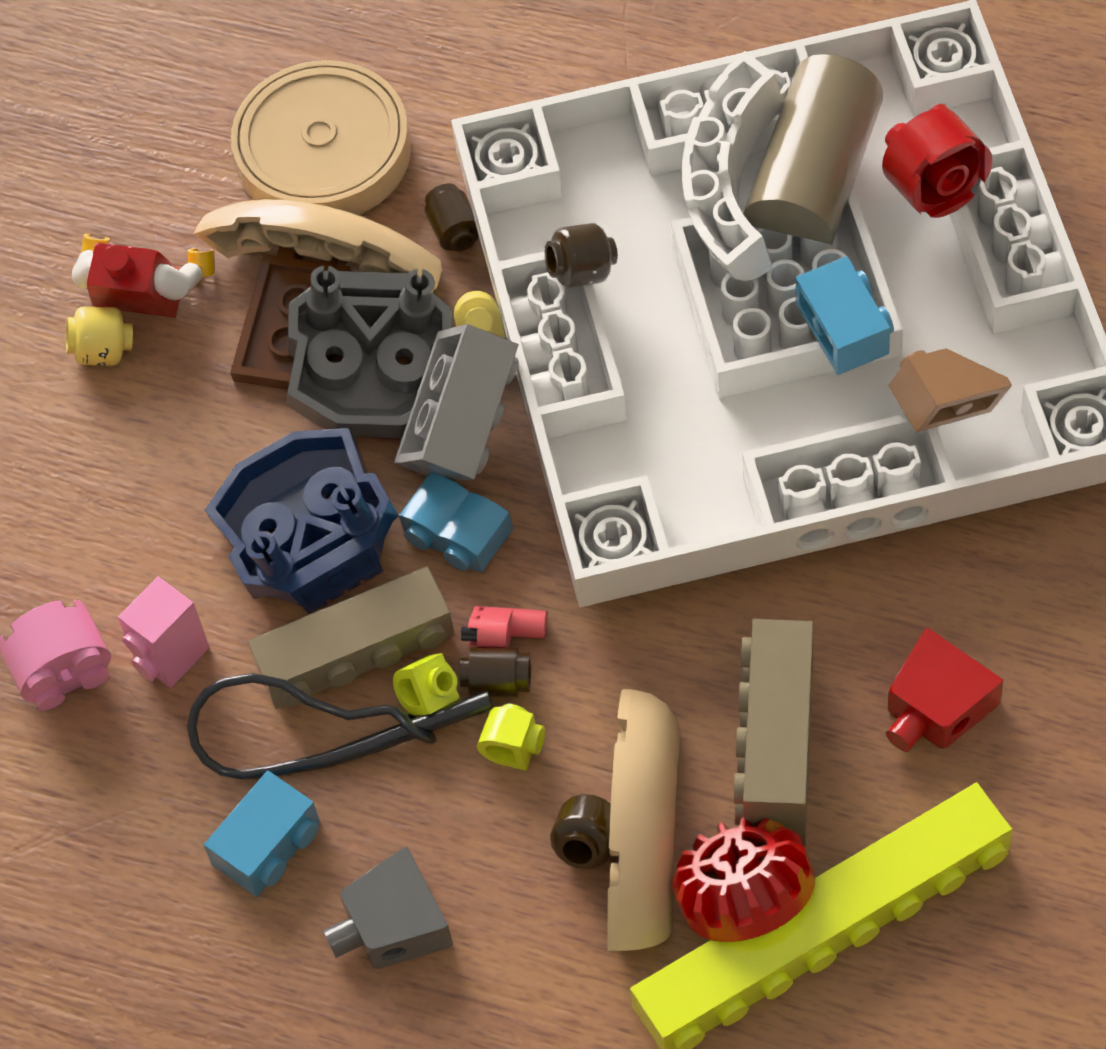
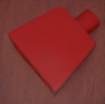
M927 627L889 689L888 711L897 720L886 731L888 740L904 752H909L922 736L938 748H947L1000 704L1004 679Z

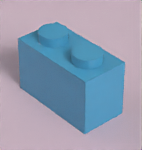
M848 256L795 277L796 305L837 375L888 355L890 334L894 332V325L889 312L884 306L878 307L872 298L873 292L868 277L862 270L858 272L855 270Z
M267 770L203 846L212 866L258 897L266 886L271 887L279 881L286 870L287 861L298 848L304 849L312 842L318 832L320 820L312 800Z

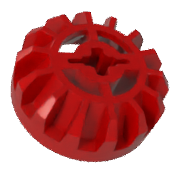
M744 817L741 819L740 826L728 829L723 822L719 823L717 835L708 839L700 834L694 841L693 851L684 850L676 866L677 871L672 879V888L688 927L697 935L709 940L736 942L770 933L793 919L804 908L814 891L815 872L799 834L792 829L783 827L781 823L764 818L757 827L744 820ZM765 857V859L761 863L759 858ZM715 870L718 880L707 876Z

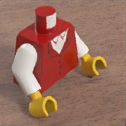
M84 234L81 254L72 270V279L76 286L88 289L93 307H115L120 311L176 318L180 299L184 298L201 281L202 277L215 274V253L213 249L204 252H198V248L188 249V263L179 270L159 251L109 244L110 238L105 237V239L90 238V234Z

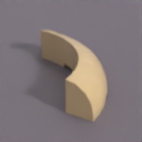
M262 199L229 204L206 214L194 232L197 237L226 258L253 252L270 251L273 245L294 247L299 255L326 261L332 260L333 257L342 261H353L360 264V272L408 274L410 271L417 269V275L421 278L422 269H424L434 277V290L438 286L442 271L439 258L402 234L353 213L306 202Z
M632 689L621 690L617 716L621 732L618 733V739L614 747L609 848L610 856H619V863H611L610 887L608 888V951L640 950L653 947L668 940L672 934L675 805L681 735L677 718L666 703L651 693Z

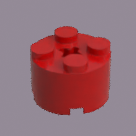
M937 104L929 111L919 114L907 123L894 125L885 136L887 148L882 161L883 173L898 192L920 214L921 212H926L931 218H940L954 213L975 196L971 189L979 178L985 183L990 175L993 163L990 149L945 104Z

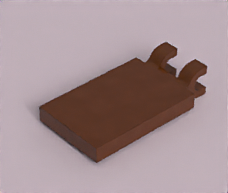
M279 246L277 256L263 254L230 372L234 382L281 389L289 388L294 358L288 353L289 303L311 286V274L316 268L324 266V271H328V266H331L337 271L352 272L351 267L346 266L347 261H342L335 257L330 261L321 259L320 262L303 260L304 255H299L294 247ZM332 354L326 357L328 361H331Z

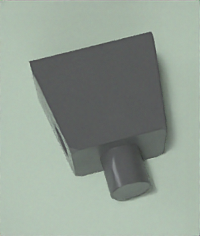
M407 846L346 886L340 892V897L348 918L322 930L335 958L363 946L373 968L376 969L453 946L448 924Z

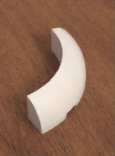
M744 51L713 83L709 89L710 98L704 105L699 117L692 119L682 158V183L685 201L692 222L703 243L719 264L734 279L749 281L759 278L773 269L763 236L749 223L739 208L741 174L754 143L768 124L781 112L783 100L775 74Z

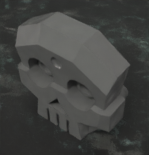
M320 266L311 274V286L289 303L288 353L294 358L287 393V406L323 429L349 428L354 437L402 438L438 331L451 328V307L433 293L435 286L434 277L424 269H422L420 278L417 275V269L406 274L337 271L331 266H328V271H324V266ZM331 354H337L342 360L338 363H332L326 357ZM405 356L412 362L408 365H401L396 359Z

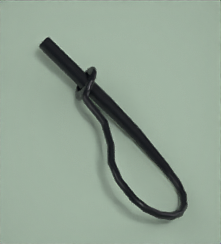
M250 673L221 678L203 689L191 706L187 730L191 748L203 765L220 776L244 780L261 778L267 770L276 776L328 768L384 751L415 738L427 744H434L437 741L434 731L487 712L494 707L488 691H484L447 705L429 715L418 717L390 705L348 711L312 698L285 679ZM249 683L283 689L305 705L348 721L380 715H391L400 723L323 753L244 770L225 767L210 758L200 744L197 731L200 710L210 696L223 688Z

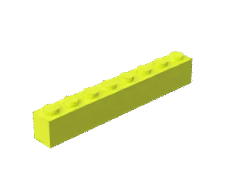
M976 782L816 877L814 891L807 904L793 919L778 929L744 941L720 942L710 940L630 988L632 1007L660 1049H692L704 1039V1033L721 1023L724 1026H728L739 1021L747 1014L749 1006L764 997L769 1000L777 998L792 986L794 979L809 970L811 973H817L827 968L836 959L837 953L852 944L855 947L867 944L878 935L882 926L895 918L898 921L910 918L921 909L925 900L937 893L944 896L955 891L964 883L965 876L980 867L983 870H988L998 865L1006 858L1010 850L1012 828Z

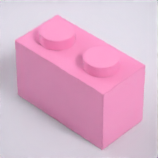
M159 576L118 616L125 634L122 641L134 656V659L131 661L134 668L147 680L152 682L157 678L170 689L210 648L194 602Z

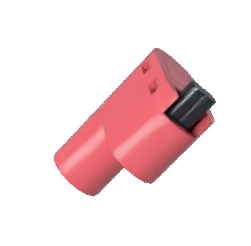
M475 606L469 619L468 627H461V641H469L468 647L508 648L512 637L546 639L548 611Z

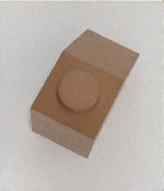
M947 348L930 353L920 350L908 355L901 361L899 365L900 370L888 385L916 433L992 412L1012 386L1008 377Z

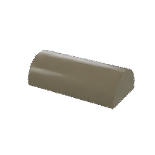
M830 54L814 55L798 64L743 215L753 227L833 245L883 101L882 85L869 69L849 58Z

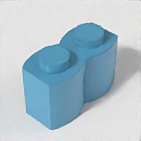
M430 473L399 514L404 537L407 541L421 550L431 548L443 552L445 560L453 567L462 571H466L469 568L482 573L513 530L510 514L507 510L481 495L467 491L456 482L436 473Z

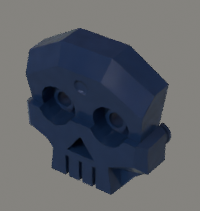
M349 428L291 432L237 463L204 510L214 526L233 547L229 558L252 598H280L302 606L308 614L328 604L327 600L331 599L333 601L344 594L343 591L346 589L349 592L361 585L360 581L364 580L366 582L384 571L380 562L384 540L393 521L399 517L375 473H368L359 446ZM276 528L273 533L268 532L270 529Z

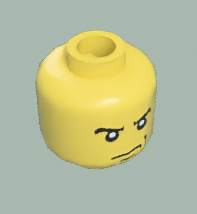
M80 307L75 312L74 318L67 317L66 352L73 353L74 359L78 364L114 366L120 363L123 350H132V323H124L123 315L118 308Z

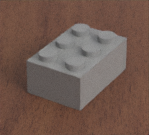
M469 324L438 331L394 464L428 476L430 473H436L454 482L475 479L476 474H480L483 471L488 460L489 448L485 446L490 430L497 427L503 414L504 404L500 400L505 385H509L512 382L518 369L519 360L515 358L519 344Z

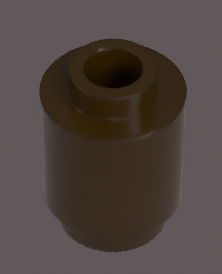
M451 183L441 184L430 190L425 197V214L440 246L448 251H464L472 247L479 238L471 204L465 192Z
M470 648L469 658L460 659V686L469 687L470 697L484 691H488L490 697H518V692H530V653H518V648Z

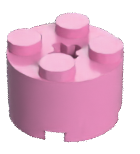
M61 600L34 608L10 624L14 633L6 642L3 636H0V654L22 698L25 701L36 703L39 710L53 709L65 700L64 694L81 686L84 689L98 687L109 677L106 667L110 662L111 654L86 605L80 600H73L76 607L65 608Z

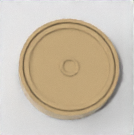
M322 60L305 62L285 68L271 75L257 85L241 103L231 129V148L238 175L244 189L253 200L270 199L306 202L347 211L358 216L379 205L395 190L407 170L411 155V139L404 105L395 89L375 72L343 61Z

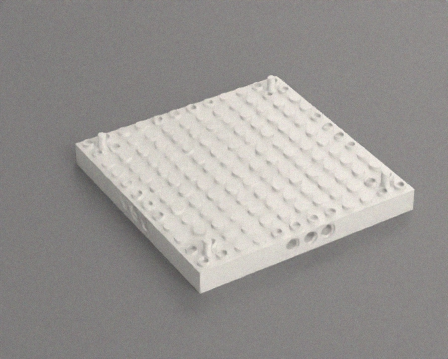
M976 0L747 52L775 74L783 103L798 64L814 55L830 54L854 60L869 69L878 78L883 88V101L833 245L754 227L763 236L773 269L759 278L749 281L734 279L719 264L703 243L692 222L685 201L682 183V158L692 119L699 117L704 105L710 98L709 89L713 83L742 53L451 120L458 160L506 338L519 344L515 358L519 360L516 375L579 608L1106 482V334ZM945 104L990 149L993 163L986 182L984 183L979 178L971 189L975 196L965 206L947 216L931 218L926 212L918 213L885 177L882 170L883 156L887 148L885 136L894 125L907 123L919 114L929 111L933 106ZM779 114L762 131L746 159L739 186V208L742 214ZM596 223L603 228L607 237H612L615 240L618 251L617 263L611 265L610 274L604 282L567 288L559 283L557 278H552L549 275L544 258L545 245L547 241H551L554 232L559 228ZM848 256L857 272L862 270L868 277L873 292L872 298L878 307L884 306L889 312L894 325V332L890 334L888 355L837 375L796 305L795 277ZM945 348L1008 377L1011 382V388L992 412L917 433L888 386L900 370L899 365L901 361L908 355L920 350L930 353Z

